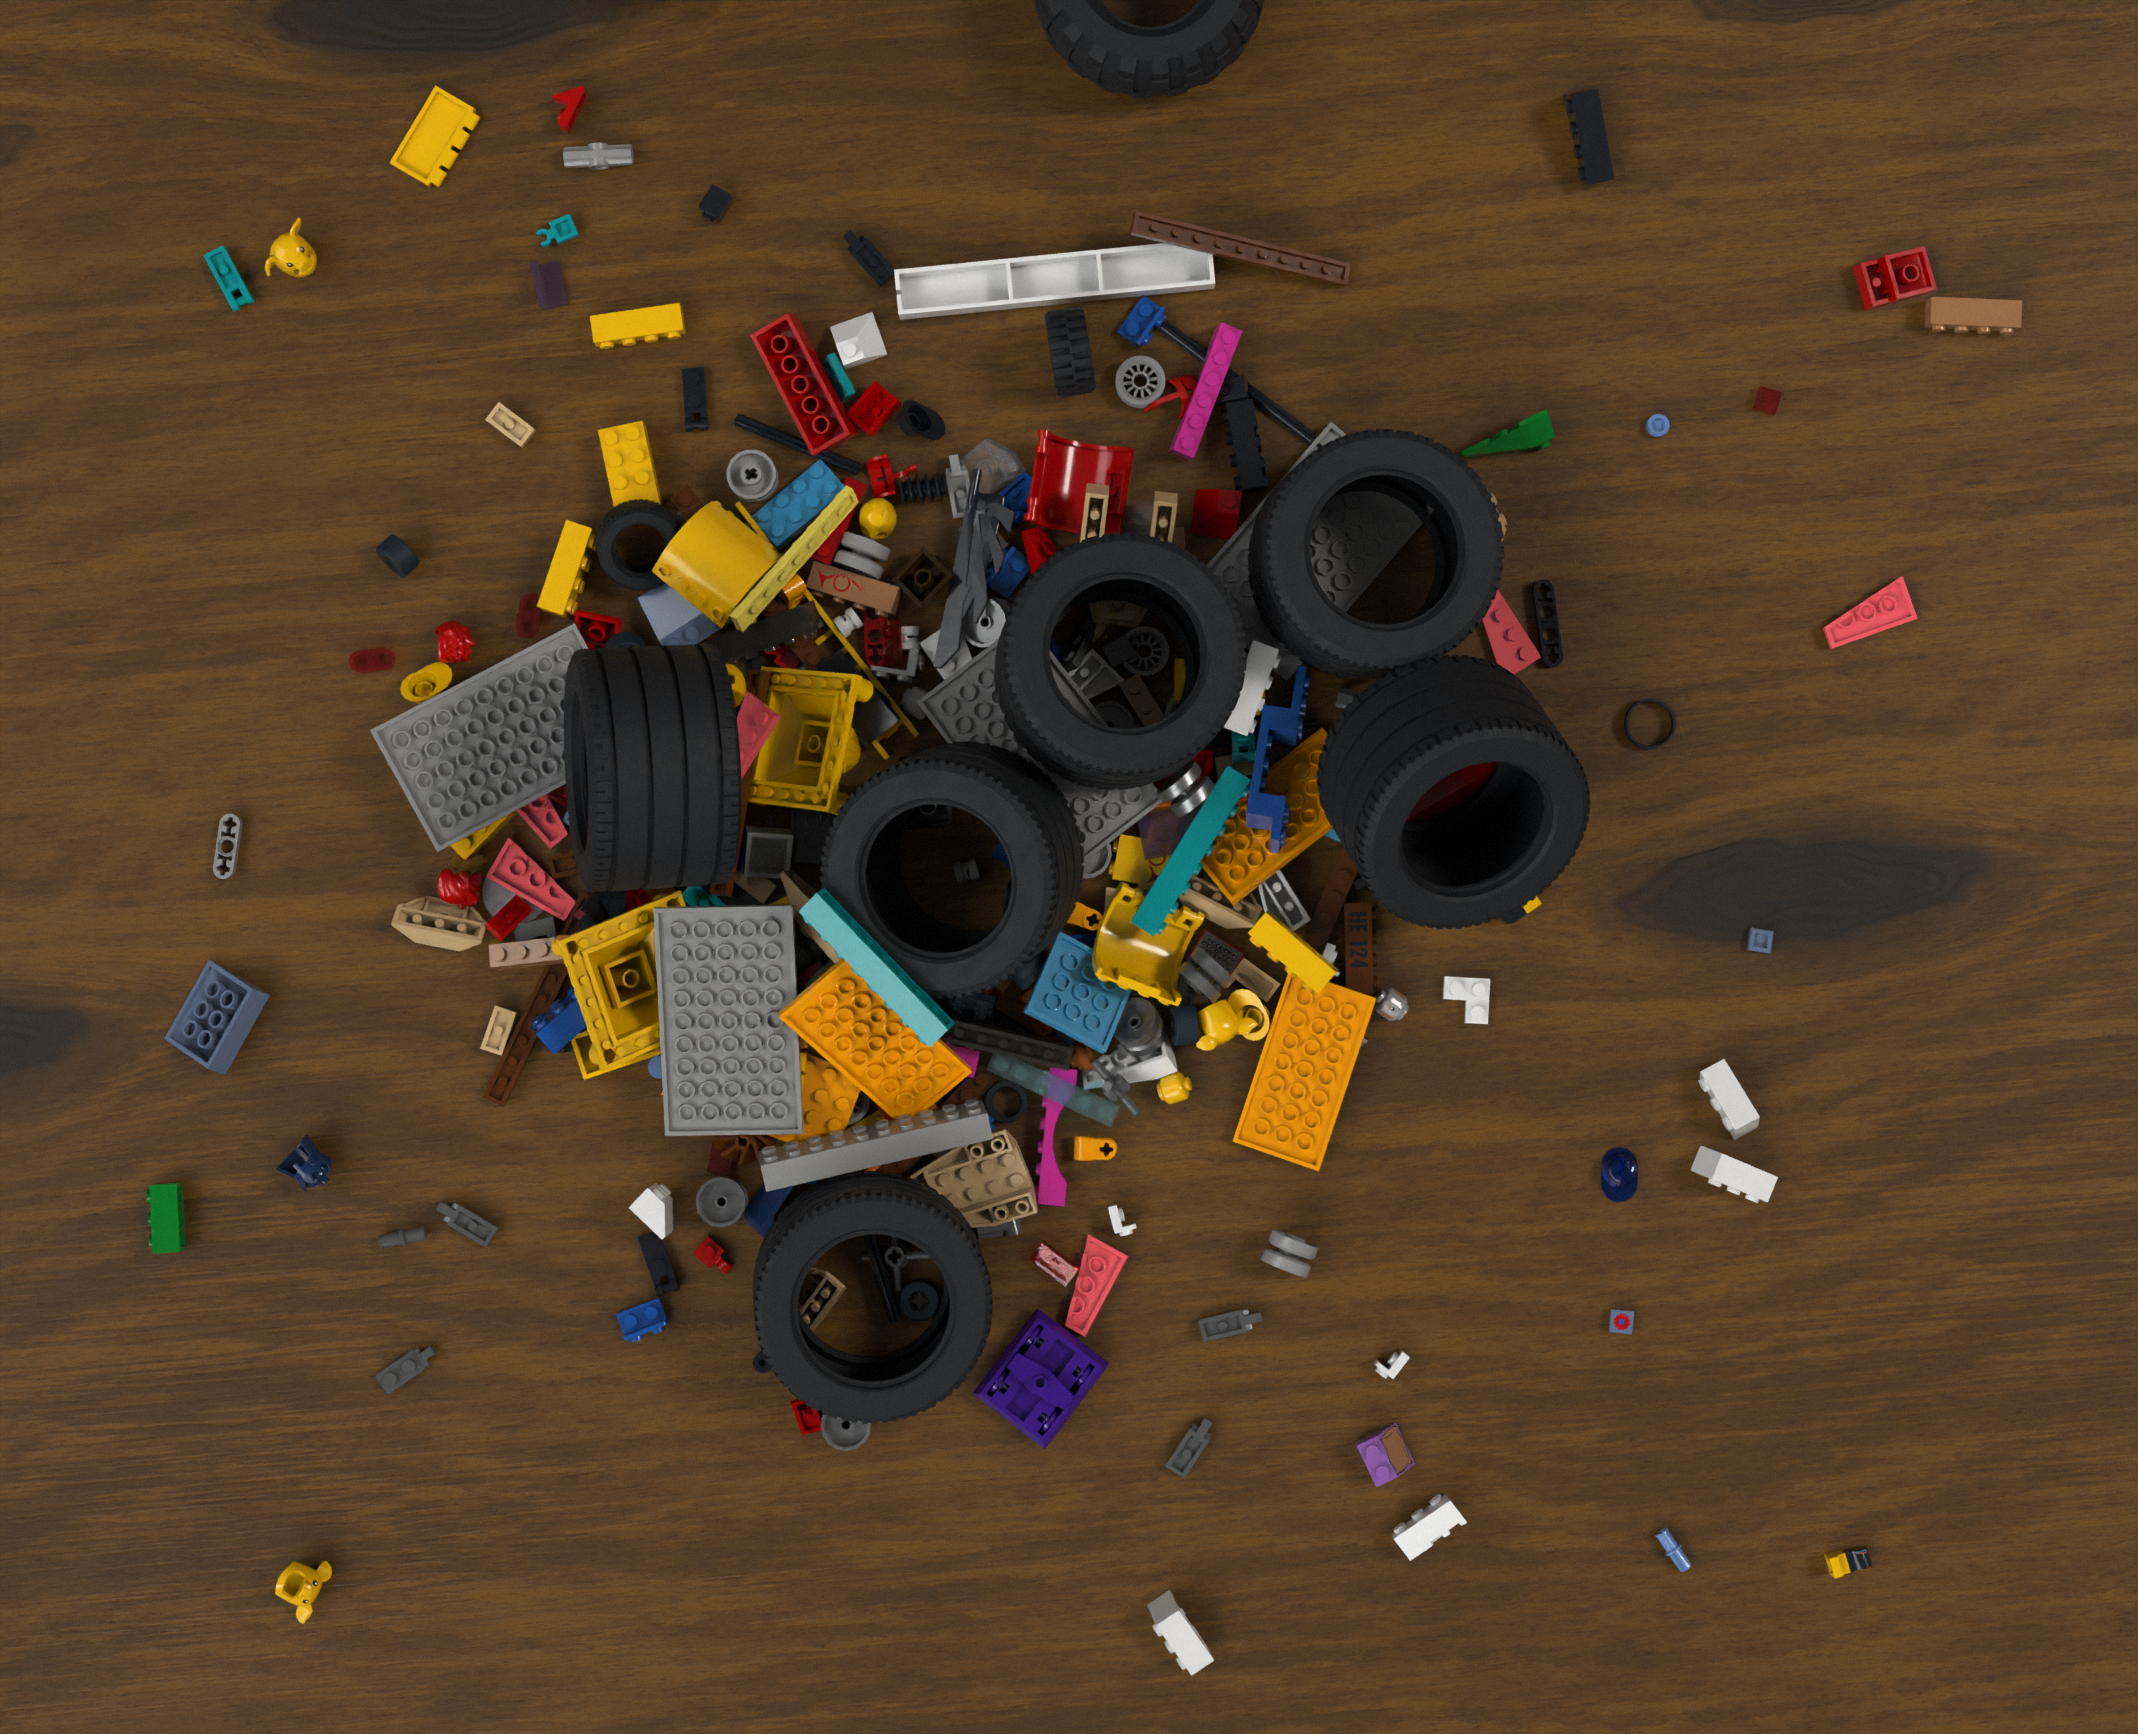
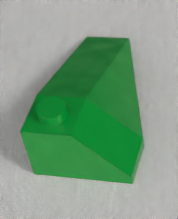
M1547 410L1519 422L1512 430L1510 428L1505 429L1495 435L1493 439L1490 440L1488 438L1462 451L1459 454L1460 458L1467 459L1524 452L1536 448L1541 451L1551 446L1550 441L1555 436Z

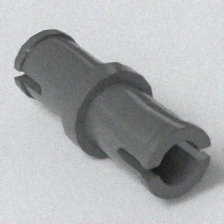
M425 1226L407 1230L401 1228L398 1229V1232L380 1234L378 1240L380 1248L384 1249L397 1245L403 1247L407 1246V1243L427 1240Z

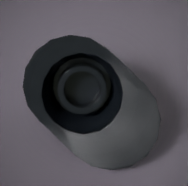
M912 399L906 400L903 403L902 411L894 421L899 425L902 432L909 437L923 436L931 440H939L946 431L945 424L937 412Z

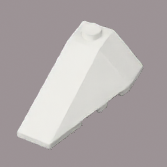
M1167 1034L1162 1045L1153 1053L1145 1056H1134L1128 1053L1121 1044H1118L1117 1050L1109 1055H1102L1098 1058L1113 1077L1119 1073L1128 1083L1159 1079L1178 1072L1175 1053ZM1085 1069L1081 1070L1083 1085L1086 1090L1103 1087L1105 1081L1095 1069L1086 1073Z

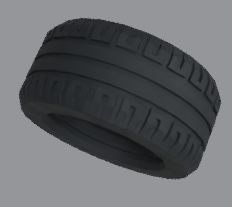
M634 499L628 500L629 502L620 503L605 515L598 528L597 555L600 565L612 581L617 582L618 585L624 588L637 589L638 591H641V589L651 590L652 588H658L663 583L665 584L663 580L652 572L658 559L643 565L629 563L619 556L615 549V543L623 530L633 525L644 524L654 527L663 535L666 541V548L681 529L679 521L668 508L654 501Z

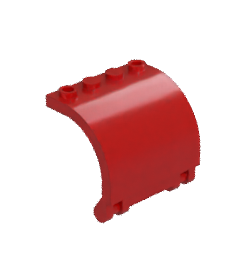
M1038 429L1037 437H1039L1038 445H1035L1036 455L1030 493L1026 502L1028 510L1024 514V520L1040 527L1081 535L1087 483L1108 485L1109 498L1104 534L1119 532L1121 535L1134 449L1077 442L1053 435L1051 431Z

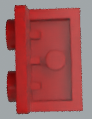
M874 381L866 388L864 394L857 402L850 407L846 415L856 426L873 438L898 409L901 402L886 391L877 381Z

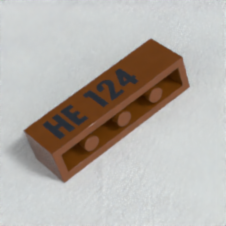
M1372 903L1343 904L1344 987L1364 994H1374L1373 990L1377 989V976H1373V967H1377V954L1373 953L1372 944H1376V930H1372V921H1376V909L1372 908Z

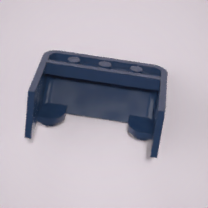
M821 1179L806 1182V1184L813 1185L818 1183ZM763 1184L745 1212L746 1222L763 1238L767 1236L768 1229L776 1219L774 1217L795 1185L766 1192L765 1184Z

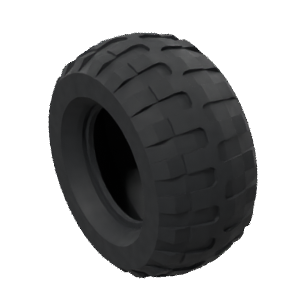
M1035 0L1036 12L1050 45L1061 55L1075 73L1082 78L1086 77L1095 82L1099 88L1105 91L1130 94L1133 98L1151 99L1153 96L1163 95L1168 97L1178 96L1187 93V90L1205 85L1214 80L1221 71L1230 64H1233L1242 54L1258 26L1264 6V0H1199L1190 12L1173 23L1157 27H1143L1120 19L1105 6L1102 0Z

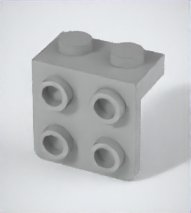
M910 648L906 671L873 665L870 666V671L879 679L889 680L890 676L897 677L899 682L912 683V680H918L919 671H923L925 658L919 649Z

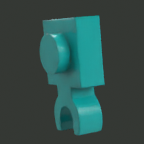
M570 214L549 222L551 229H539L536 232L538 237L547 235V240L541 243L543 248L550 246L555 239L560 245L580 236Z

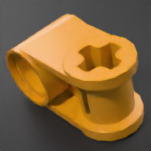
M795 574L780 590L778 595L785 602L786 607L790 609L802 600L807 587L803 579L798 574Z
M1076 902V907L1067 923L1091 931L1098 930L1103 917L1101 913L1086 907L1082 903ZM1096 914L1099 924H1094L1091 927L1087 918Z
M1074 1137V1160H1109L1117 1152V1143L1112 1138ZM1105 1143H1109V1147L1113 1148L1109 1154H1105V1151L1101 1150Z

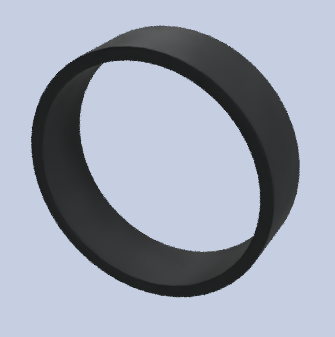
M1645 699L1635 703L1627 711L1624 719L1626 736L1634 745L1643 749H1655L1665 745L1672 738L1676 729V719L1672 709L1666 703L1657 699ZM1652 702L1659 704L1670 716V733L1659 745H1643L1636 741L1630 733V714L1641 703Z

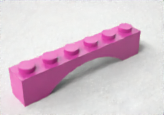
M1222 322L1216 325L1197 385L1175 432L1168 452L1187 460L1194 458L1242 330Z
M1050 1067V1071H1045L1044 1085H1048V1094H1043L1042 1107L1046 1108V1117L1041 1116L1040 1130H1044V1139H1039L1038 1153H1042V1160L1037 1162L1036 1175L1040 1176L1039 1185L1034 1186L1035 1196L1038 1198L1037 1204L1065 1206L1067 1182L1055 1160L1053 1133L1060 1111L1076 1091L1077 1069Z

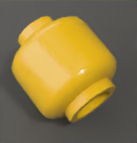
M1181 1072L1161 1077L1157 1084V1092L1160 1099L1168 1104L1186 1100L1189 1097V1090H1192L1189 1077H1184Z

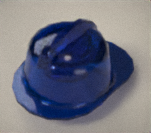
M1612 1148L1606 1152L1602 1159V1191L1612 1201H1627L1634 1195L1637 1189V1159L1626 1148Z

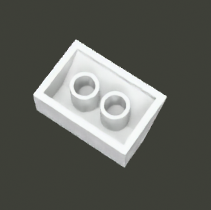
M655 1183L648 1187L629 1209L655 1234L664 1239L674 1231L673 1198L670 1196L671 1191L665 1185Z

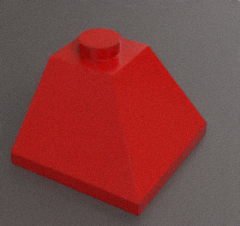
M1196 489L1190 535L1230 539L1237 531L1242 492L1223 489Z

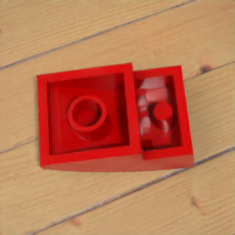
M1925 246L1886 255L1879 259L1862 262L1853 267L1865 311L1937 290Z

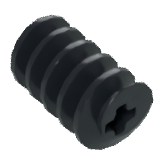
M933 473L932 480H929L927 474H924L922 481H920L918 474L915 475L914 481H911L909 475H906L905 481L902 482L901 480L903 504L907 503L908 497H910L913 504L916 503L917 497H919L921 503L925 502L926 496H928L931 503L934 502L935 496L938 497L939 502L943 501L944 495L948 499L946 474L942 473L940 480L936 473Z

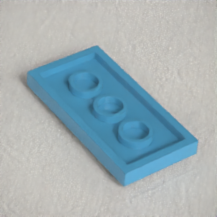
M819 459L751 517L775 546L781 550L812 524L821 514L822 510L833 501L835 496L845 486L827 465Z

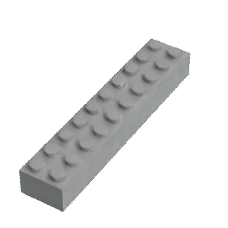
M969 1099L961 1105L948 1104L943 1106L942 1109L935 1111L932 1109L923 1110L918 1115L910 1116L905 1114L892 1121H876L875 1125H857L849 1131L836 1130L832 1131L830 1135L823 1137L814 1135L808 1137L806 1141L798 1142L793 1140L786 1142L784 1146L764 1147L762 1151L757 1153L766 1192L993 1139L988 1113L982 1100Z

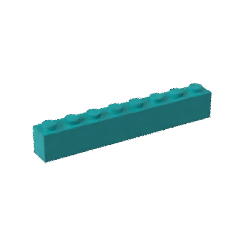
M1226 766L1217 780L1214 790L1204 801L1130 923L1151 936H1155L1156 933L1159 935L1162 933L1167 925L1164 922L1168 913L1173 915L1179 905L1176 902L1179 895H1185L1191 884L1188 881L1192 874L1197 876L1203 867L1200 861L1204 855L1209 857L1215 847L1212 843L1216 836L1221 837L1227 828V825L1224 824L1228 816L1233 818L1240 807L1236 804L1239 798H1245L1250 791V785L1248 784L1251 779L1230 766Z
M825 887L818 891L798 911L802 915L803 920L819 932L820 938L835 949L838 957L846 960L851 966L852 971L868 983L869 989L878 994L884 1000L885 1005L900 1016L902 1023L917 1034L920 1042L930 1048L955 1024L939 1005L908 976L829 894Z

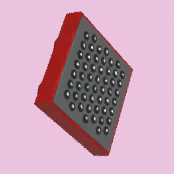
M1206 929L1185 962H1189L1197 969L1199 966L1193 962L1190 955L1197 947H1200L1231 975L1244 953ZM1215 981L1213 982V984L1221 991L1223 987H1221Z

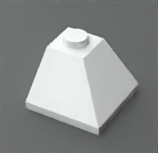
M873 312L830 327L845 370L887 355Z

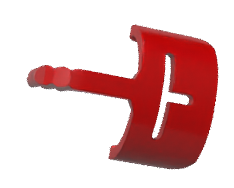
M1189 374L1166 380L1165 384H1173L1177 392L1153 401L1143 409L1144 413H1148L1166 402L1179 398L1182 403V410L1178 417L1182 419L1197 385L1196 380ZM1193 390V392L1187 395L1186 391Z
M887 454L873 457L867 461L875 498L897 494L894 484L895 479L918 473L917 464L908 466L907 470L893 473ZM882 466L884 467L888 489L885 487L884 480L877 481V479L883 478Z

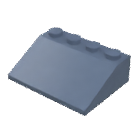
M666 583L658 586V588L649 590L638 598L662 646L695 645L721 629Z
M208 960L164 1039L207 1069L226 1074L270 995L214 961Z

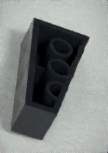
M1598 88L1564 94L1563 100L1569 121V129L1574 142V156L1579 164L1577 172L1580 182L1583 181V185H1591L1613 180L1614 174Z
M1253 399L1226 403L1225 410L1221 411L1223 423H1228L1229 432H1225L1227 446H1232L1233 454L1229 455L1231 468L1236 469L1237 476L1233 477L1234 488L1242 492V495L1267 491L1269 480L1268 477L1264 476L1266 475V465L1260 453L1262 452L1260 436L1257 434L1258 424Z

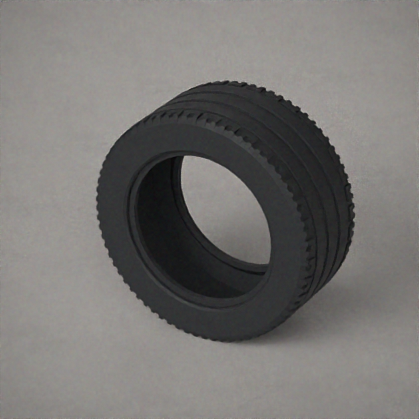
M856 1171L855 1173H846V1176L842 1177L837 1175L827 1179V1182H819L817 1185L810 1187L808 1192H802L797 1198L793 1199L792 1204H788L780 1212L778 1219L773 1221L767 1231V1236L762 1241L755 1262L752 1283L754 1323L760 1347L771 1370L775 1372L782 1385L788 1387L789 1392L796 1396L798 1400H804L805 1405L812 1407L816 1411L821 1410L824 1415L832 1416L835 1419L839 1417L842 1421H852V1423L862 1421V1424H877L879 1421H883V1423H888V1421L896 1422L899 1418L904 1420L912 1415L916 1416L918 1412H925L930 1407L936 1406L938 1401H944V1398L952 1394V1390H957L960 1384L967 1379L966 1375L968 1373L971 1374L973 1368L978 1363V1356L981 1357L983 1349L986 1346V1338H988L993 1312L992 1286L983 1253L973 1229L962 1213L944 1195L938 1194L939 1192L929 1185H922L917 1179L909 1176L904 1178L901 1174L886 1172L885 1174L881 1171H866V1173ZM881 1234L904 1239L928 1254L937 1264L944 1277L941 1304L928 1328L907 1346L897 1351L877 1356L848 1354L829 1346L817 1337L806 1324L798 1307L801 1286L813 1264L830 1248L853 1237Z

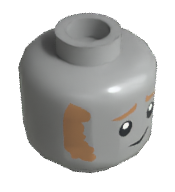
M1390 987L1384 991H1378L1375 995L1377 998L1375 1010L1387 1020H1400L1407 1013L1409 1008L1407 1005L1408 1000L1396 989Z

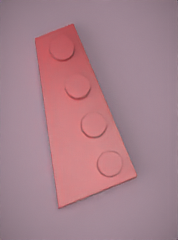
M1903 576L1823 627L1830 649L1918 619Z
M1497 590L1495 599L1491 600L1492 604L1486 616L1481 620L1496 664L1516 674L1541 658V655L1499 590Z
M1090 1234L1087 1237L1079 1275L1077 1276L1074 1294L1065 1323L1066 1327L1084 1337L1087 1336L1129 1257Z

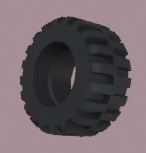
M1076 306L1048 311L1044 316L1057 395L1063 398L1092 393L1096 389L1083 308Z

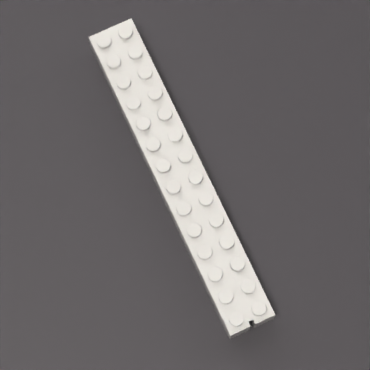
M1166 243L894 270L900 320L1215 288L1213 255Z

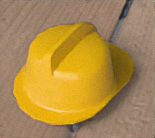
M432 663L407 676L401 684V694L405 699L421 704L440 694V692L448 687L452 680V670L445 663Z
M1238 989L1231 993L1228 1003L1235 1011L1239 1020L1252 1018L1257 1022L1255 1028L1242 1036L1252 1041L1265 1037L1270 1027V1014L1267 1007L1250 990Z

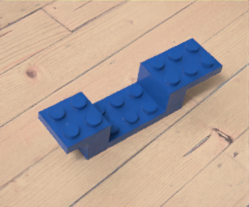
M1297 666L1291 709L1263 705L1246 811V827L1272 830L1270 853L1279 854L1280 846L1285 847L1287 827L1284 825H1288L1290 805L1286 804V796L1265 794L1266 779L1263 778H1268L1269 759L1272 754L1273 743L1296 746L1297 739L1302 738L1303 720L1305 718L1306 701L1310 687V675H1306L1307 667Z

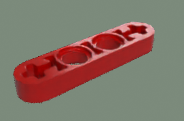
M867 607V610L864 611L866 663L869 667L871 665L883 667L886 663L885 617L880 616L876 620L870 619L868 611L871 608ZM872 630L880 631L882 635L880 641H870L869 633ZM869 645L875 647L882 645V649L877 648L878 655L882 657V660H879L877 665L870 661V657L874 656V649L869 650Z

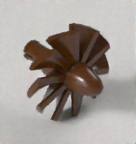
M769 1135L712 1136L713 1143L718 1150L735 1141L734 1145L720 1153L722 1157L728 1160L737 1161L740 1151L743 1149L738 1162L739 1165L750 1164L757 1160L759 1162L757 1152L762 1151L764 1147L775 1146L777 1138Z

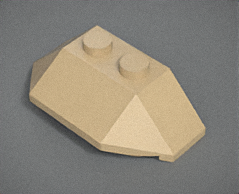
M1201 868L1197 876L1192 874L1188 881L1191 886L1186 894L1179 895L1182 904L1189 907L1190 911L1204 913V918L1226 929L1252 928L1262 910L1252 892L1233 906L1203 868Z
M424 896L406 904H398L391 924L415 943L462 951L482 943L486 930L484 925L487 922L473 906H465L463 910H460L456 904H449L441 900V898Z
M813 1267L810 1268L803 1281L798 1298V1307L801 1315L812 1331L826 1317L846 1290V1286L828 1271Z

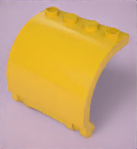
M716 500L702 507L683 525L662 552L652 572L720 628H723L729 622L733 610L739 606L755 584L773 568L784 554L776 552L773 545L767 543L736 518L735 514L730 510L726 511L722 508V504Z
M1121 882L1108 903L1096 934L1092 952L1094 973L1101 981H1112L1117 983L1122 989L1136 990L1141 996L1157 998L1159 1002L1167 1006L1171 1004L1179 1006L1182 998L1178 990L1179 973L1177 969L1181 966L1187 946L1194 932L1202 924L1205 915L1199 911L1195 913L1190 911L1189 907L1182 906L1180 909L1177 908L1173 915L1168 913L1164 920L1167 925L1160 935L1156 933L1155 936H1151L1130 923L1146 897L1143 895V890L1137 887L1133 889L1129 887V884ZM1126 895V896H1129L1130 898H1129V900H1128V899L1123 898V897Z

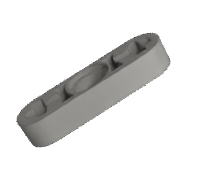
M225 814L219 823L213 872L220 879H230L236 872L243 826L242 819L236 814ZM231 818H233V822H236V827L231 828V834H235V838L224 836V833H229L230 828L226 826V821H230ZM226 840H231L234 844V848L230 853H225L222 849V844ZM221 855L226 857L232 856V860L227 859L226 866L230 867V871L225 872V875H223V871L219 870V867L224 866L225 859H220Z

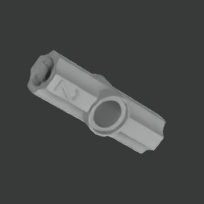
M590 143L588 146L564 147L565 168L589 167L594 170L608 169L609 166H630L634 162L632 144L608 145L607 143Z

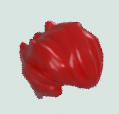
M447 621L440 624L435 629V633L438 636V661L440 663L452 664L469 661L468 657L472 653L470 648L475 645V642L471 639L468 627L457 621Z
M445 868L440 872L437 880V891L441 900L449 904H456L460 910H463L465 906L471 907L474 904L476 905L480 896L482 875L478 873L470 875L465 871L455 874L449 868Z

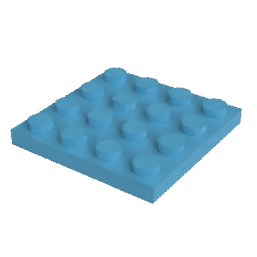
M1060 932L1051 945L1023 1012L1103 1054L1108 1049L1132 989L1125 990L1120 988L1117 983L1112 981L1104 982L1098 979L1092 967L1093 949Z

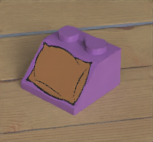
M1396 1422L1355 1441L1357 1449L1376 1487L1399 1477L1415 1465Z

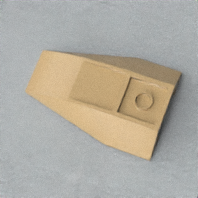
M1006 1128L993 1132V1139L951 1149L909 1177L919 1180L922 1185H929L937 1190L938 1194L944 1195L962 1213L971 1228L997 1226L1038 1213L1033 1181L1017 1141Z

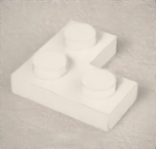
M1444 976L1443 999L1465 1000L1464 1023L1488 1024L1490 979Z

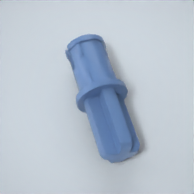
M1668 1528L1658 1531L1655 1537L1666 1550V1556H1670L1680 1572L1688 1570L1691 1563L1681 1550V1544H1677Z

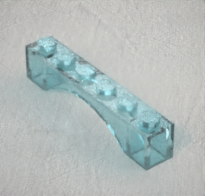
M995 1049L986 1069L1109 1127L1113 1126L1122 1107L1121 1104L1113 1103L1106 1097L1061 1079L1002 1049Z

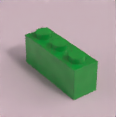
M183 1182L149 1185L146 1193L147 1202L150 1203L148 1224L151 1225L152 1234L149 1235V1247L152 1248L153 1254L186 1250Z

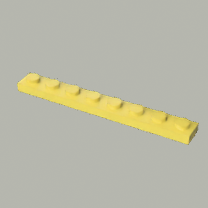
M846 485L835 496L833 501L822 510L816 520L807 527L799 539L792 544L790 549L779 558L773 568L763 576L756 587L748 593V596L733 610L730 617L736 629L742 632L747 629L859 503L851 487Z

